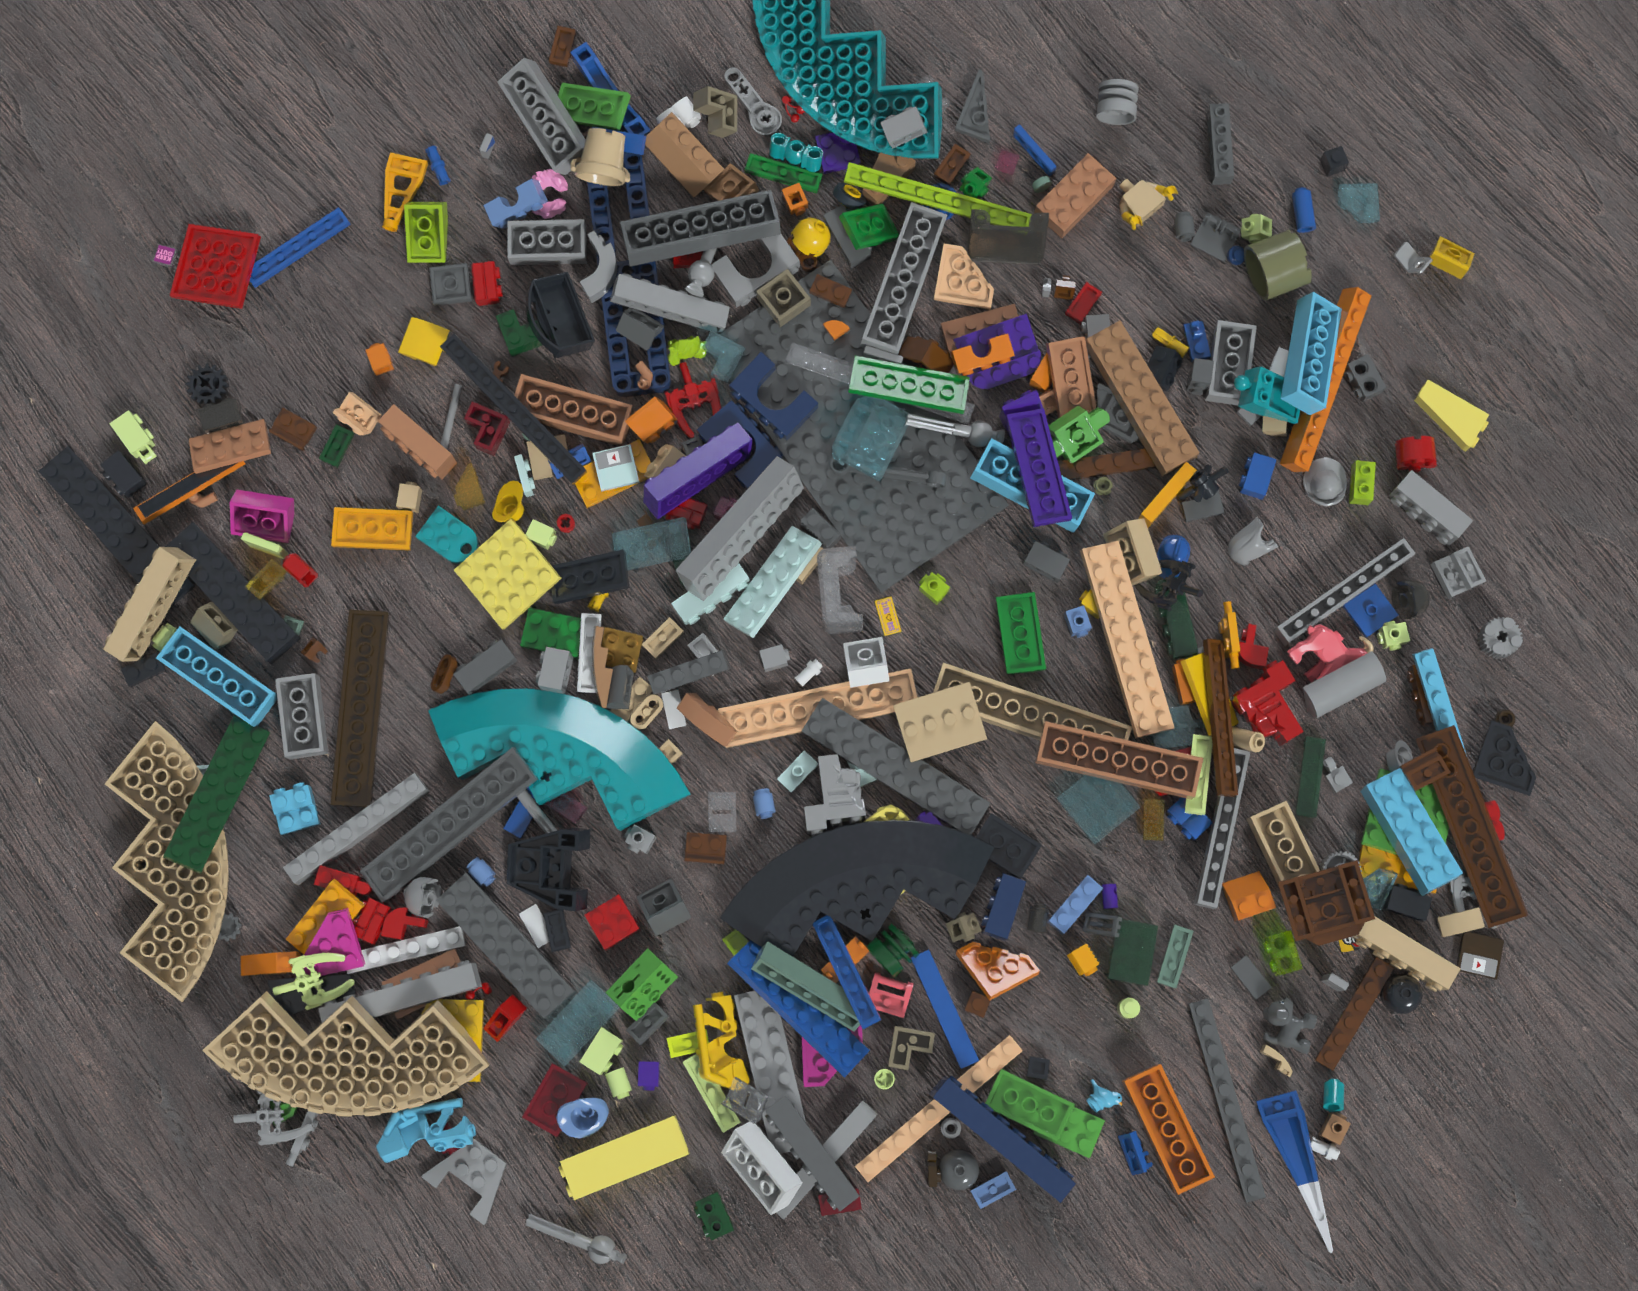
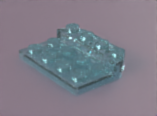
M869 396L858 398L851 407L833 442V458L841 465L846 463L880 482L908 425H905V418L908 412L884 399Z

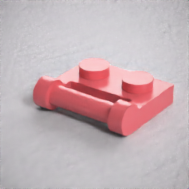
M875 972L869 995L878 1011L904 1018L914 983H904L881 976V973ZM878 983L905 991L904 997L877 989Z

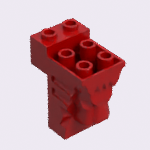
M1275 660L1262 669L1264 672L1258 680L1250 685V689L1244 687L1233 695L1234 699L1231 700V704L1239 715L1243 714L1245 721L1250 724L1252 731L1263 734L1264 738L1273 736L1274 740L1281 746L1304 731L1280 693L1281 690L1287 688L1296 680L1283 660L1279 663Z

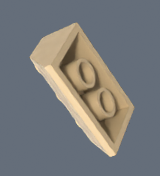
M1144 518L1126 521L1103 534L1106 543L1119 541L1132 586L1162 574Z

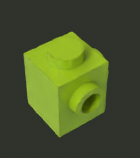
M932 572L929 576L925 575L920 580L919 584L921 586L919 591L938 605L949 592L950 586L945 583L946 579L938 573L935 575Z

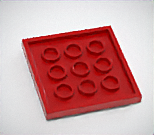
M188 224L169 296L175 299L242 309L261 236L255 233Z

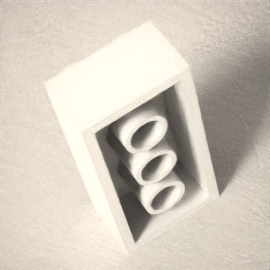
M753 1120L736 1128L721 1152L770 1215L787 1207L803 1183Z

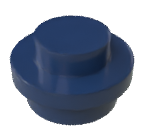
M1240 246L1231 247L1227 252V260L1233 265L1242 264L1245 260L1244 249Z

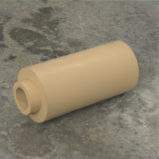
M1232 727L1233 745L1235 748L1252 752H1260L1265 745L1263 734Z

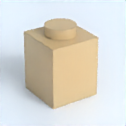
M406 482V484L399 485L396 507L399 510L419 513L422 489L417 486V483Z

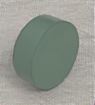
M1043 176L1033 182L1032 188L1035 193H1040L1047 190L1052 185V182L1048 176Z

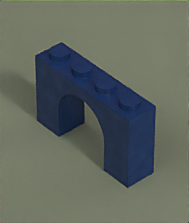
M760 352L729 385L730 394L737 401L742 400L745 403L744 407L753 414L755 412L762 424L771 426L774 429L773 433L779 439L784 438L787 441L818 409V402L803 390L784 409L772 410L765 407L758 399V390L776 370V366L767 356Z
M731 400L696 430V434L706 444L711 437L723 433L726 427L733 426L736 423L741 425L752 438L756 448L753 458L734 475L735 479L747 490L777 456L783 459L781 457L783 454L777 446L773 447L769 443L770 439L763 431L759 432L756 428V422L751 417L747 418L745 416L743 407L738 402L735 404Z

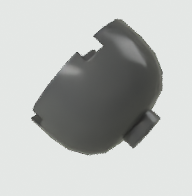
M963 1149L947 1152L939 1163L942 1182L953 1190L970 1188L978 1178L979 1165L976 1158L970 1152Z

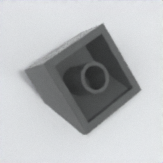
M672 878L636 897L655 936L692 918Z

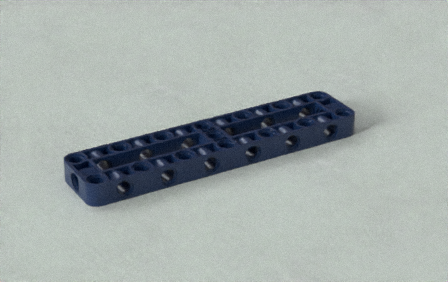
M624 152L623 167L630 174V182H626L630 219L650 216L642 156ZM631 159L638 160L635 164L628 163ZM587 182L593 231H595L597 236H608L609 239L605 243L606 245L611 243L614 252H616L607 185ZM635 195L642 196L640 200L633 199ZM598 200L605 201L602 205L595 204ZM596 253L597 265H599L600 259L598 254ZM628 260L617 262L616 278L619 274L622 275L624 271L632 270L631 276L638 280L645 279L650 281L651 284L659 286L656 261L630 266ZM646 267L652 269L649 273H643L642 270ZM613 283L610 290L602 297L614 391L619 397L666 392L671 387V376L667 359L665 329L663 327L662 332L653 340L661 341V345L658 347L651 345L650 349L647 350L649 369L653 374L651 386L646 390L640 389L637 383L640 380L641 374L639 371H630L627 338L616 331L624 310L623 305L610 302ZM611 309H617L618 313L615 315H610L609 311ZM642 311L664 326L663 317ZM618 345H621L623 347V349L620 352H615L613 350L614 347ZM660 377L666 379L663 384H658L656 380ZM622 382L628 384L625 389H619L618 385Z

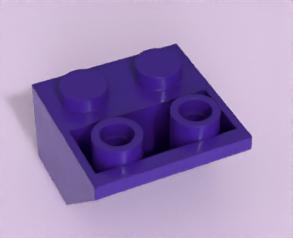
M1030 390L1020 395L1021 398L1015 401L1010 399L1003 403L999 418L1008 435L1009 431L1005 419L1007 414L1043 409L1037 390L1033 392Z

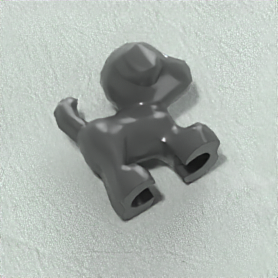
M1286 997L1266 1007L1263 1011L1264 1019L1275 1026H1281V1029L1275 1037L1265 1032L1263 1035L1264 1041L1268 1044L1293 1048L1300 1053L1308 1054L1311 1041L1304 1038L1297 1041L1296 1038L1301 1029H1314L1317 1015L1305 1013L1301 1019L1292 1015L1293 1002Z

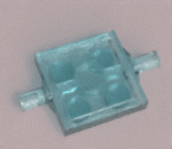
M1189 705L1169 708L1174 729L1152 734L1154 747L1167 749L1192 746L1194 729L1205 728L1203 720L1193 721Z

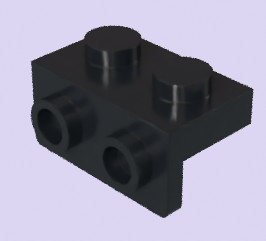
M1156 345L1147 366L1163 391L1168 392L1170 386L1173 385L1174 377L1182 365V357L1175 349Z

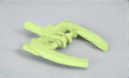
M337 953L302 955L291 958L288 961L293 966L292 973L296 974L295 981L274 987L273 993L274 995H279L297 989L298 992L303 993V996H301L302 1001L307 1004L305 1009L309 1010L341 996L354 985L355 981L349 979L335 989L325 992L321 988L323 979H319L321 973L315 971V964L332 961L342 962L346 956ZM305 967L311 971L310 975L305 973ZM312 986H315V988H317L318 992L316 995H313L312 993Z

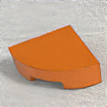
M831 320L823 323L824 328L834 341L850 330L849 326L841 321Z

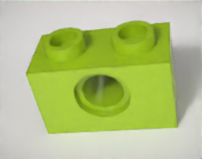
M1356 460L1351 466L1349 504L1369 505L1373 501L1376 462Z

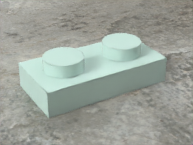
M522 454L514 456L524 494L526 497L534 495L532 489L536 487L533 477L529 478L527 472L531 470L528 459L524 460Z

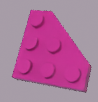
M348 908L328 913L304 954L307 956L317 953H337L346 956L342 962L332 961L315 964L314 969L317 973L320 972L321 976L364 967L365 965ZM307 967L304 968L305 973L310 975L311 971Z
M861 1025L855 1031L847 1028L863 1043ZM802 1037L804 1087L825 1086L837 1070Z

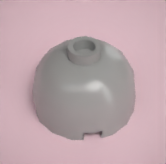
M419 877L414 879L405 888L403 893L407 909L412 914L424 918H429L434 914L431 911L434 907H438L439 903L436 900L441 896V886L437 885V882H439L437 879Z

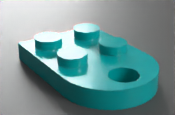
M439 505L415 536L442 557L457 564L462 563L479 546L475 532ZM464 545H471L472 550L470 553L463 554L461 552V548Z

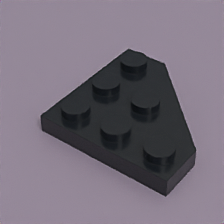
M1490 720L1473 770L1475 778L1530 796L1536 775L1531 769L1522 747L1519 745L1510 726Z

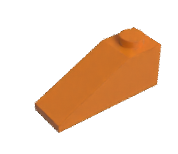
M276 952L240 956L241 976L292 973L293 966L288 961L291 958L301 956V952Z

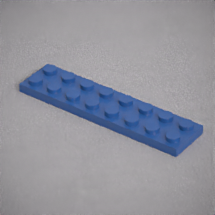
M750 940L727 964L845 1078L870 1050L844 1025L752 970L753 963L762 947Z

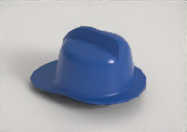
M1169 535L1162 540L1157 558L1158 560L1188 562L1190 546L1182 536ZM1161 568L1162 574L1159 576L1165 579V577H1169L1172 574V571L1168 568Z

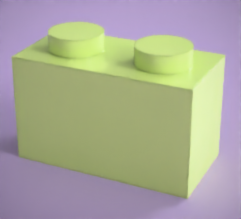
M601 1027L580 1060V1063L599 1075H602L603 1072L607 1074L613 1065L610 1062L614 1055L618 1056L624 1047L621 1044L623 1040Z

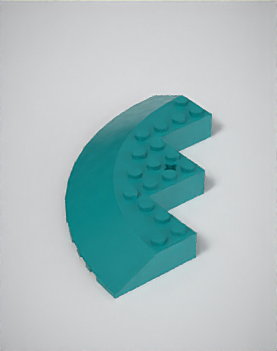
M753 0L756 26L765 55L786 91L808 115L824 128L844 140L872 151L907 158H939L942 133V88L938 82L886 86V38L881 30L830 34V0ZM908 107H917L928 133L892 149L880 122L885 121L884 119L890 115L896 116L902 113Z
M498 689L453 699L428 710L444 751L457 777L461 780L489 767L514 747L538 778L529 788L539 805H543L593 780L619 831L691 795L670 761L642 732L605 708L578 697L538 689ZM546 774H552L549 777L550 781L544 780Z

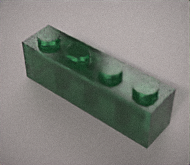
M1159 580L1156 583V587H1154L1156 595L1162 591L1161 584L1162 582L1165 583V580ZM1185 593L1183 596L1177 595V601L1171 605V611L1158 607L1159 615L1163 617L1165 623L1162 625L1163 634L1168 637L1169 644H1166L1168 655H1172V660L1195 656L1198 653Z

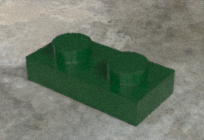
M336 424L319 460L338 468L355 435L354 432Z

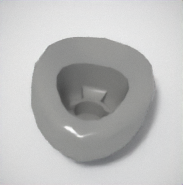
M1326 457L1311 463L1309 471L1304 474L1303 484L1307 496L1313 502L1327 507L1342 501L1346 493L1347 478L1343 466L1338 461Z

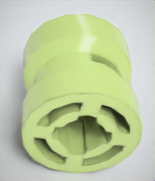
M888 1069L879 1070L874 1077L875 1084L881 1089H889L893 1086L895 1080L894 1074Z

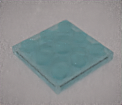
M1084 775L1056 798L1094 845L1140 808V805L1121 783Z

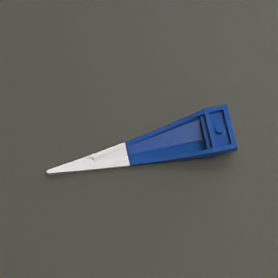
M1294 1090L1258 1100L1256 1102L1262 1121L1293 1176L1328 1251L1332 1253L1333 1247L1305 1113L1297 1091Z

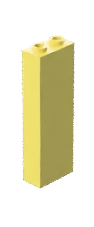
M675 1115L560 1161L559 1171L562 1178L566 1177L568 1185H566V1190L569 1197L573 1196L574 1200L679 1159L690 1154Z

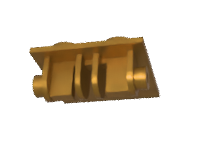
M605 627L601 647L608 648L605 666L628 665L636 673L640 649L644 641L643 635Z

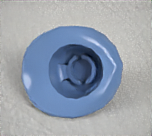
M583 1098L562 1105L557 1112L556 1119L559 1128L566 1135L574 1138H585L596 1133L604 1125L609 1109L606 1102L600 1098Z

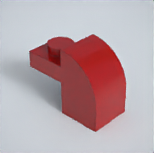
M1248 624L1241 632L1240 640H1243V642H1239L1240 652L1238 653V660L1245 666L1263 669L1266 667L1269 647L1254 645L1257 625Z
M405 907L397 908L391 911L385 918L381 936L404 940L407 925L427 928L428 920L414 914L410 917V911Z

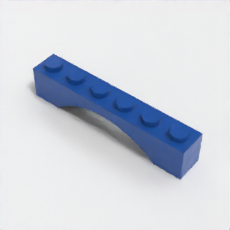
M587 42L571 51L574 64L591 87L619 91ZM628 104L621 129L627 133L647 136L651 132L640 115Z

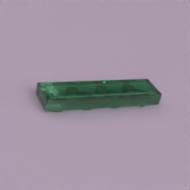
M1305 737L1295 811L1297 816L1316 818L1326 739Z

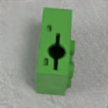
M647 948L605 993L622 1010L637 1021L653 1003L659 1000L660 996L678 976Z

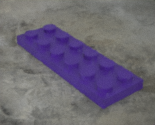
M1038 409L1007 414L1005 419L1033 527L1071 521L1072 515L1045 410Z

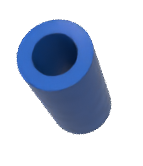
M1305 187L1297 188L1292 193L1297 232H1310L1316 229L1311 191Z

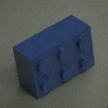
M1004 873L1001 877L996 878L992 889L996 891L995 895L989 898L986 909H989L988 916L985 915L980 925V928H983V934L1003 941L1008 939L1026 881Z

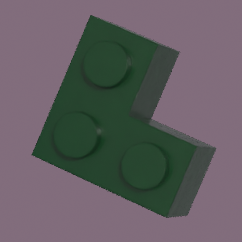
M514 309L496 315L511 357L543 346L532 332L529 323L520 326ZM536 320V321H535V322H536V325L538 326V328L540 329V331H541V332L543 333V335H544V332L542 331V329H541V327H540V325H539V323H538V320Z

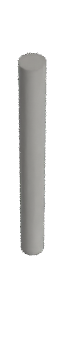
M454 384L442 435L441 445L445 449L448 448L462 385Z

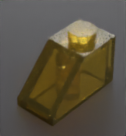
M470 463L455 487L457 493L454 495L455 502L463 510L486 503L475 468Z
M271 559L245 587L261 600L285 578L287 571Z

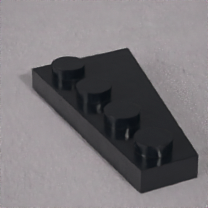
M352 975L320 976L319 979H323L321 988L325 992L333 990L349 979H352ZM296 978L267 980L272 997L289 1015L306 1010L305 1006L307 1004L301 998L303 993L298 992L297 989L279 995H274L273 993L274 987L294 982ZM353 985L347 992L334 1000L357 994L355 986ZM312 986V993L313 995H316L318 992L317 988H315V986Z

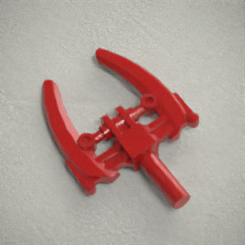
M687 362L679 364L685 382L683 389L679 391L678 388L674 389L672 393L666 391L665 396L669 408H671L672 413L678 419L677 424L692 439L694 438V433L688 426L682 410L686 407H691L693 410L695 409L694 406L697 405L700 408L701 404L708 402L711 403L712 412L715 415L721 409L715 378H712L710 382L701 381L702 384L697 385L695 382H692ZM707 392L708 395L705 398H698L700 393ZM683 398L689 400L685 404L679 403V400Z

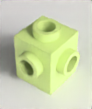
M1252 214L1250 217L1242 219L1241 237L1250 243H1255L1272 236V219L1261 214Z
M1395 621L1386 622L1378 630L1379 633H1377L1379 644H1382L1383 649L1389 648L1390 651L1400 649L1401 645L1410 642L1406 622L1395 624Z

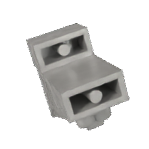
M838 754L819 756L818 763L824 804L804 807L807 834H812V836L827 832V824H830L831 827L841 826L842 822L850 821V824L862 823V819H866L864 799H861L860 773L854 769L841 768Z

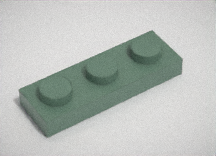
M1173 925L1156 983L1174 989L1177 988L1193 930Z

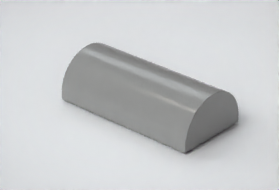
M1373 651L1303 687L1307 712L1314 719L1386 682L1384 669Z

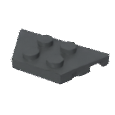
M1099 383L1097 386V407L1107 411L1110 416V421L1101 429L1132 444L1139 439L1138 435L1110 388Z

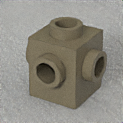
M966 912L960 913L955 920L946 923L952 942L961 939L964 942L975 939L974 934L981 932L975 913L966 915Z

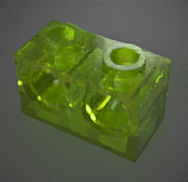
M1291 930L1264 937L1265 942H1263L1265 952L1270 954L1271 961H1269L1272 973L1280 976L1303 969ZM1277 938L1283 942V947L1280 950L1274 946V941ZM1282 958H1286L1289 961L1287 969H1283L1280 965Z

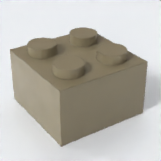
M788 269L756 291L757 299L779 327H782L811 306V298Z

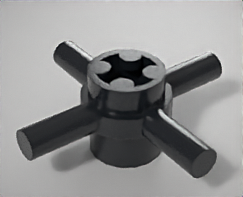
M1209 464L1205 465L1204 469L1191 477L1189 483L1192 486L1178 493V497L1183 500L1195 493L1194 500L1196 502H1201L1202 497L1205 500L1211 498L1219 490L1215 480L1229 472L1228 468L1223 466L1210 474L1212 466Z

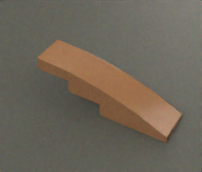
M594 626L592 641L594 684L599 704L602 708H606L613 669L605 668L608 648L601 647L604 627Z

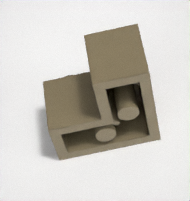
M709 86L693 93V111L708 115V134L724 138L737 132V95Z
M894 1026L888 1067L908 1070L912 1050L932 1053L935 1033Z

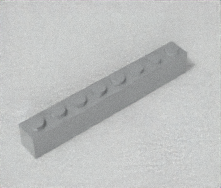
M1403 538L1283 622L1274 630V633L1282 644L1287 646L1307 632L1310 625L1313 627L1405 563L1416 553Z
M1234 748L1238 795L1234 797L1217 796L1194 905L1210 909L1218 907L1250 752Z
M416 773L412 774L283 867L294 884H302L318 872L320 865L325 867L430 791Z
M469 960L457 963L458 967L450 969V966L438 969L439 973L431 975V972L420 974L419 979L412 980V977L400 980L401 984L393 986V983L382 985V990L379 991L369 989L363 991L362 996L355 997V994L345 996L342 1002L337 1003L336 1000L324 1003L325 1007L318 1008L321 1021L323 1023L351 996L375 1019L482 987L476 963H469Z

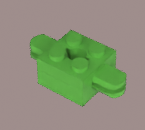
M1077 406L1048 425L1056 457L1062 454L1064 459L1074 463L1104 443L1098 430L1110 421L1108 412L1097 407L1088 413L1087 410Z

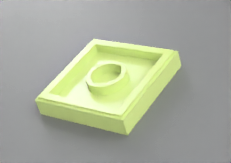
M243 533L241 540L251 548L281 559L288 555V552L276 543L248 533Z

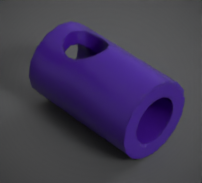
M1116 884L1101 885L1103 887V909L1118 908Z

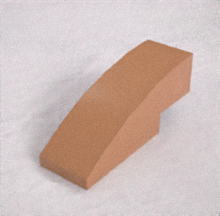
M686 693L677 706V709L689 721L723 746H728L737 733V730L714 706H708L697 693Z

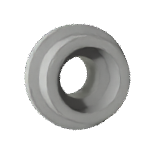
M947 1118L941 1124V1132L947 1138H955L961 1132V1125L958 1120ZM949 1124L954 1125L955 1129L953 1132L947 1130Z

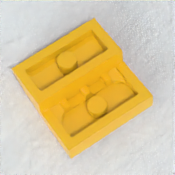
M411 317L398 353L436 366L442 352L440 346L446 341L450 330Z

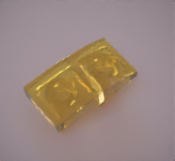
M1144 798L1143 840L1163 841L1164 799Z

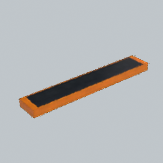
M242 461L197 474L193 472L133 509L145 525L245 465V462Z

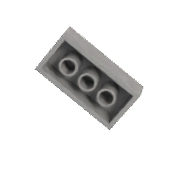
M585 220L508 221V260L510 265L587 264V226Z
M1217 321L1214 327L1210 358L1211 361H1214L1212 380L1206 392L1205 401L1232 405L1239 404L1241 391L1235 388L1234 380L1239 375L1245 376V371L1251 369L1256 325Z
M1412 470L1388 496L1397 507L1401 506L1410 518L1418 520L1423 529L1435 534L1437 540L1444 545L1450 546L1473 522L1470 517Z
M312 673L275 679L284 757L291 760L329 754L320 677Z

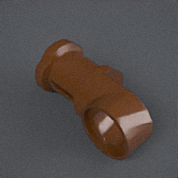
M794 236L789 237L786 242L800 260L802 270L805 272L814 271L817 267L815 254H804L794 245L792 241ZM807 258H811L814 261V264L810 267L803 264Z

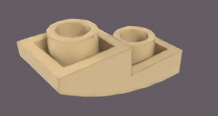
M1479 907L1436 918L1441 937L1485 927Z

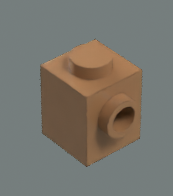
M1338 1112L1335 1115L1328 1113L1318 1135L1336 1145H1341L1351 1123L1346 1121V1116Z

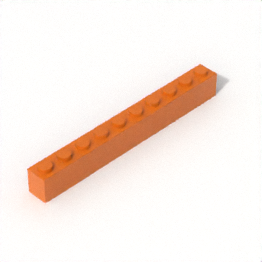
M1359 287L1343 289L1337 303L1342 312L1327 405L1325 409L1312 415H1308L1300 410L1298 423L1293 425L1280 461V465L1292 472H1308L1372 296Z

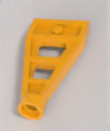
M390 152L385 169L384 222L382 228L385 230L397 232L399 222L405 213L404 205L412 201L424 180L428 166L426 160ZM397 175L411 178L412 181L405 191L395 189L394 179ZM392 195L404 197L400 208L391 207Z

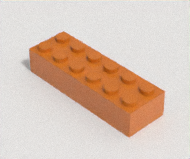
M1156 1064L1122 1080L1124 1088L1174 1193L1179 1195L1215 1178L1162 1065Z

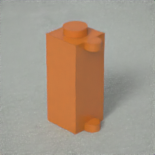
M856 936L846 945L855 965L869 953V950ZM829 961L821 969L822 975L837 983L839 979Z

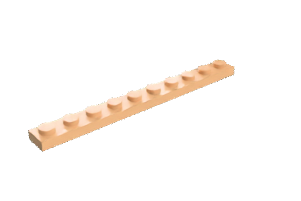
M1010 1035L1007 1036L957 1079L962 1084L960 1088L963 1091L967 1088L974 1093L1023 1050ZM933 1099L855 1166L856 1169L869 1182L947 1116L950 1111Z

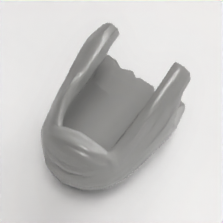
M1258 517L1240 530L1228 544V554L1237 564L1246 566L1251 560L1259 558L1278 547L1273 539L1270 541L1261 539V531L1264 525Z

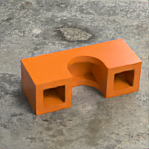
M1008 333L987 339L989 351L982 358L977 357L973 353L971 345L950 351L957 374L962 373L963 376L974 373L973 369L980 367L981 370L991 368L994 362L999 361L1000 364L1011 361L1010 357L1015 355Z

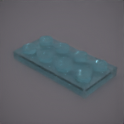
M684 517L612 533L614 551L623 549L626 552L628 570L686 558L691 553L687 522Z
M591 979L540 1033L536 1040L566 1067L620 1007Z

